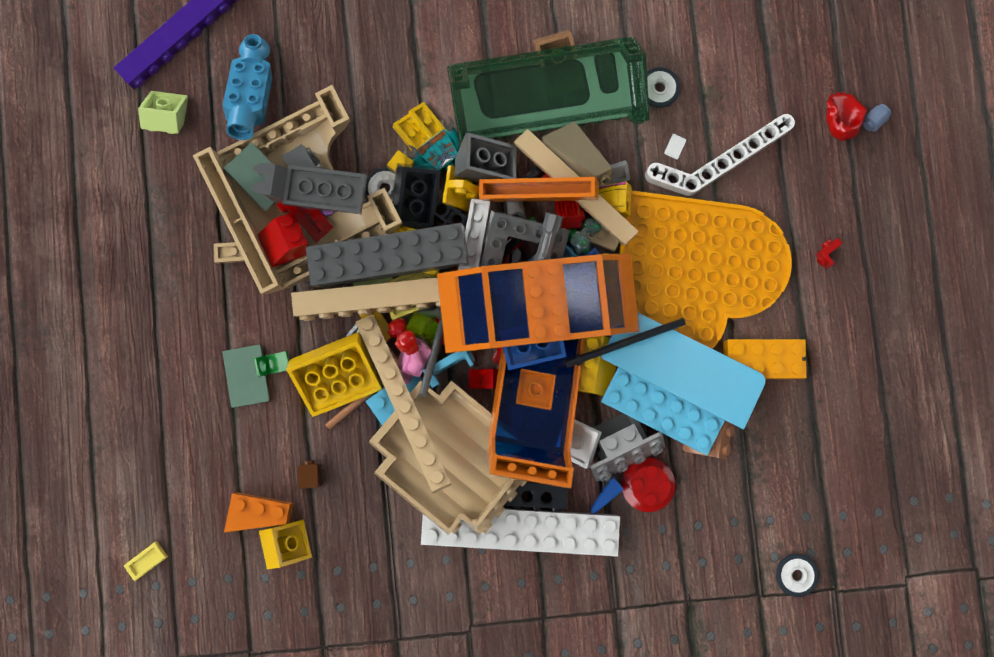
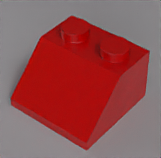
M294 212L274 218L258 233L272 268L307 255L306 247H308V243Z

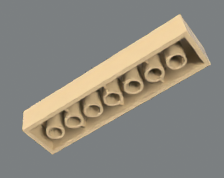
M437 278L291 293L293 316L299 317L300 320L304 321L315 320L316 316L323 319H332L336 314L342 317H351L355 312L361 315H370L375 310L380 313L392 312L391 309L397 308L399 311L411 310L410 307L416 306L418 309H428L430 305L436 304L437 307H440Z

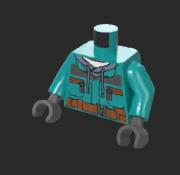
M448 117L450 119L449 125H445L444 121H441L442 126L447 130L443 129L418 149L409 145L412 152L408 154L404 150L403 153L411 157L415 165L435 167L440 170V174L445 170L447 172L449 165L455 166V158L461 146L460 138L455 127H453L454 121L451 117Z

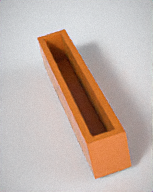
M596 177L479 179V199L490 202L598 200L599 180Z

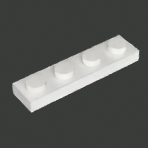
M471 199L465 230L469 265L460 266L458 270L480 267L491 205L490 201Z

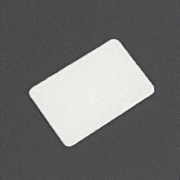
M673 134L664 154L678 159L686 139Z

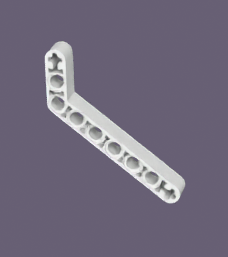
M789 114L781 115L692 174L660 163H652L645 172V178L651 184L685 196H692L786 135L794 127L795 120ZM784 123H785V124L787 125V126H783L782 128L778 129V127H779L781 124H784ZM765 132H770L772 138H767ZM749 142H754L757 148H751ZM733 152H739L741 159L735 158ZM718 162H723L726 169L719 168ZM653 170H656V171H657V172H656V174H657L656 177L653 176ZM702 172H707L710 175V179H704ZM674 176L677 179V183H671L668 177ZM687 182L693 183L694 186H695V189H694V190L688 189L687 186H686V183H687Z

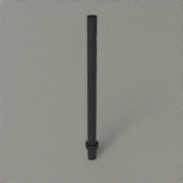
M680 318L581 355L575 354L573 358L564 361L566 368L574 365L580 366L583 364L582 362L686 325L685 320Z

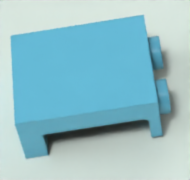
M471 351L455 352L435 363L430 382L431 387L435 389L441 386L435 375L464 359L468 362L470 368H473L475 358Z

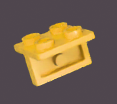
M449 165L446 174L443 203L468 212L470 199H478L479 186L473 184L472 180L456 177L455 166Z

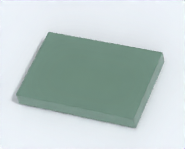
M251 142L223 170L266 211L274 202L268 201L262 195L254 192L250 185L255 182H263L265 179L264 175H259L253 170L254 166L259 163L271 162Z
M262 345L222 351L231 408L271 401L267 376L257 377L253 358L263 356ZM260 361V369L263 371V364Z

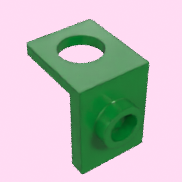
M284 351L253 358L257 377L287 371L286 368L289 362L288 352ZM260 361L263 364V371L260 369Z

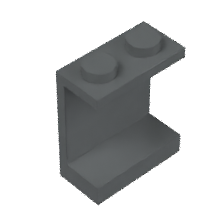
M624 413L593 427L602 432L599 441L632 424H635L643 440L647 438L639 421ZM598 442L599 451L597 455L601 461L607 458Z

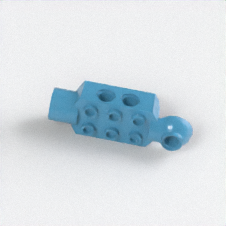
M250 34L245 37L239 46L241 57L233 59L231 62L223 101V110L227 120L226 132L230 137L237 140L251 139L255 126L264 124L272 84L270 63L264 60L270 53V46L263 38L256 34Z

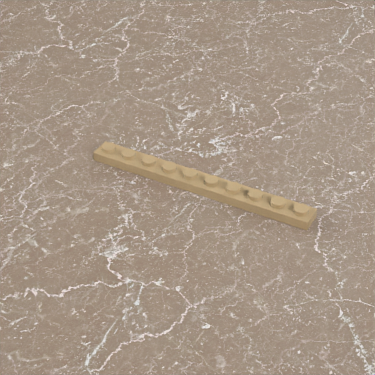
M372 314L356 321V325L432 493L434 494L451 486V482L374 315Z

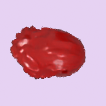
M837 92L836 94H831L827 101V125L832 137L840 141L850 140L859 134L860 127L867 113L865 106L852 94H846L845 92L840 94Z

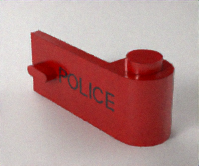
M282 203L276 204L282 213L294 212L297 221L316 243L334 228L318 209L288 206Z

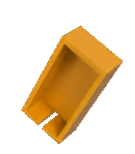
M728 339L723 341V355L760 372L765 379L806 378V361H802V358L806 357V339Z

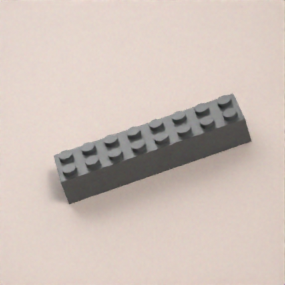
M462 223L306 247L310 285L315 288L469 265L465 229Z

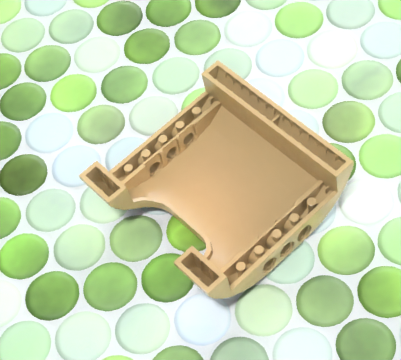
M333 85L315 93L318 99L317 102L255 132L251 139L240 140L218 152L208 147L193 155L261 294L284 290L309 280L307 255L272 268L258 233L274 218L288 213H282L277 208L276 202L264 211L223 168L252 142L272 164L288 168V165L282 156L303 144L306 148L310 147L320 159L319 163L323 168L334 170L329 158L330 147L335 138L349 124L350 118ZM382 188L367 196L369 201L363 204L362 215L335 212L331 216H324L334 228L317 243L301 225L300 228L309 247L392 234L401 226L402 221L386 189Z

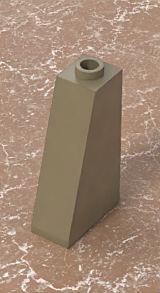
M575 121L542 137V143L579 177H596L599 180V186L605 185L611 180L613 168Z

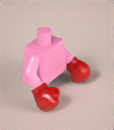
M397 318L389 323V330L387 332L391 338L397 339L395 345L401 351L397 365L401 370L404 382L410 384L412 376H421L432 350L423 339L416 338L414 332L408 331L403 318Z

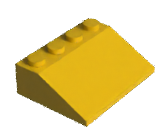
M360 332L289 360L286 368L312 417L382 390L373 361Z

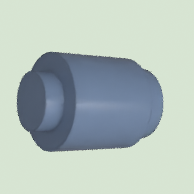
M884 104L875 106L864 117L863 127L868 131L876 132L889 120L891 110Z

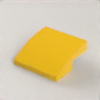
M425 102L411 109L406 116L393 123L392 126L408 147L411 145L416 149L445 129Z

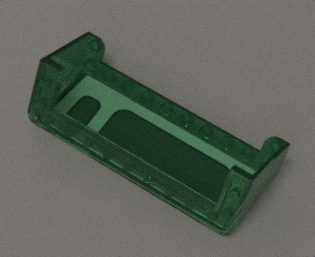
M623 37L452 64L447 67L459 147L467 132L492 139L499 136L506 138L512 134L522 135L527 129L530 132H544L550 128L560 129L574 121L578 126H582L589 122L601 123L603 120L608 119L620 120L622 117H628L634 124H642L644 121L650 120L646 52L634 37Z

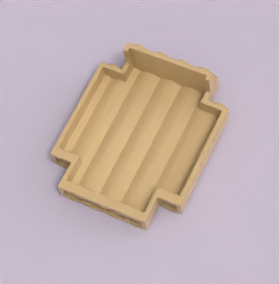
M420 381L410 392V395L451 482V486L434 494L432 493L396 411L393 412L369 441L370 445L386 457L374 474L447 535L451 532L455 534L462 525L459 523L461 520L476 533L481 534L484 532L486 534L493 525L491 523L492 519L495 516L498 518L504 512V504L507 500L511 502L517 495L515 490L519 485L523 487L527 481L489 474L488 436L492 416L489 411L452 381L440 395L429 388L427 396L420 397L419 391L422 381ZM500 420L497 421L495 436L524 441ZM495 443L496 455L514 458L513 455L517 456L523 449V447Z

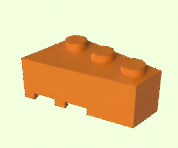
M240 492L232 493L224 533L287 524L291 521L294 503Z

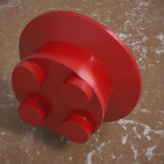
M646 458L640 464L633 463L628 466L621 480L622 493L626 501L633 508L643 512H655L668 505L673 498L675 478L665 463L658 459Z

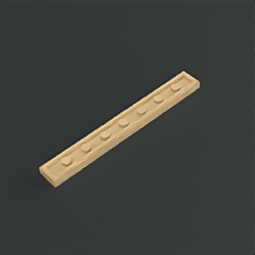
M528 129L514 141V144L550 178L579 177ZM600 195L598 200H575L623 246H626L638 234L639 231Z

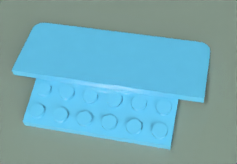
M637 312L639 332L612 335L608 345L663 324ZM670 330L623 347L601 357V359L618 367L601 400L602 403L705 455H708L724 421L744 430L765 385V377L760 372L675 330Z

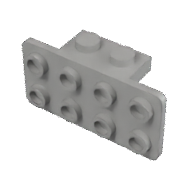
M632 424L599 441L607 458L593 464L590 468L596 481H606L611 475L626 471L629 465L633 463L640 464L647 457L663 452L665 448L663 435L661 432H658L643 440L635 424Z

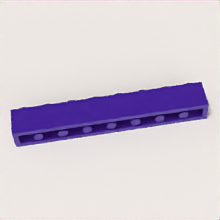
M190 0L120 61L114 69L134 90L141 87L148 77L156 74L164 63L170 62L179 50L185 49L188 42L193 38H197L204 28L212 25L220 14L226 13L230 6L239 0Z

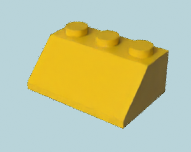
M605 336L585 338L583 354L608 345L611 338ZM602 356L582 362L578 392L604 396L615 375L616 366L601 359Z

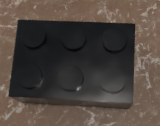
M397 163L392 203L402 221L401 225L433 227L440 170L430 166Z

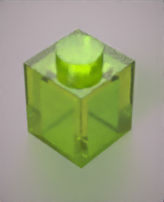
M415 312L406 329L414 332L416 337L432 343L438 323L427 316Z

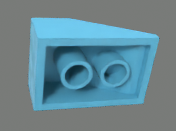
M412 376L410 384L405 383L409 393L423 380L421 376ZM385 388L366 400V403L382 425L395 411Z

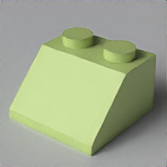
M150 91L138 108L141 129L178 134L184 125L188 95Z

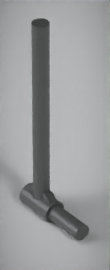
M440 307L420 311L421 318L437 317L439 319L431 348L432 351L429 355L419 391L420 397L427 396L443 338Z

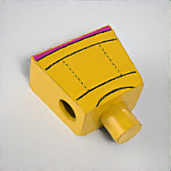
M627 181L599 187V195L623 217L630 216L632 188Z

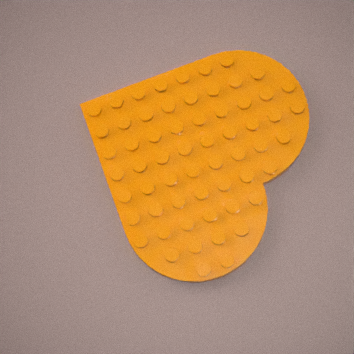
M631 191L630 216L624 218L639 232L626 246L620 243L619 254H631L638 313L663 325L684 318L686 325L673 330L713 349L722 338L728 318L737 319L756 315L775 303L785 290L792 268L790 246L787 244L781 228L775 221L765 216L763 212L737 204ZM616 290L614 291L612 310L615 328L619 323Z

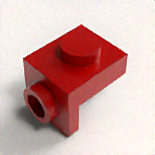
M839 238L833 241L828 239L821 245L822 249L815 255L817 262L822 267L828 269L835 265L828 255L843 244Z
M469 369L468 388L496 389L498 369Z

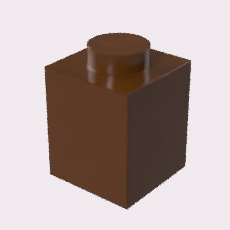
M315 460L303 461L302 465H298V489L321 487L320 464H315Z

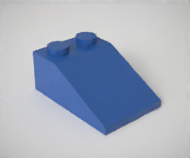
M528 324L499 331L501 341L530 338ZM563 340L503 347L508 370L567 357Z

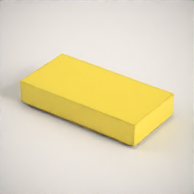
M156 541L123 566L132 579L137 581L168 556Z

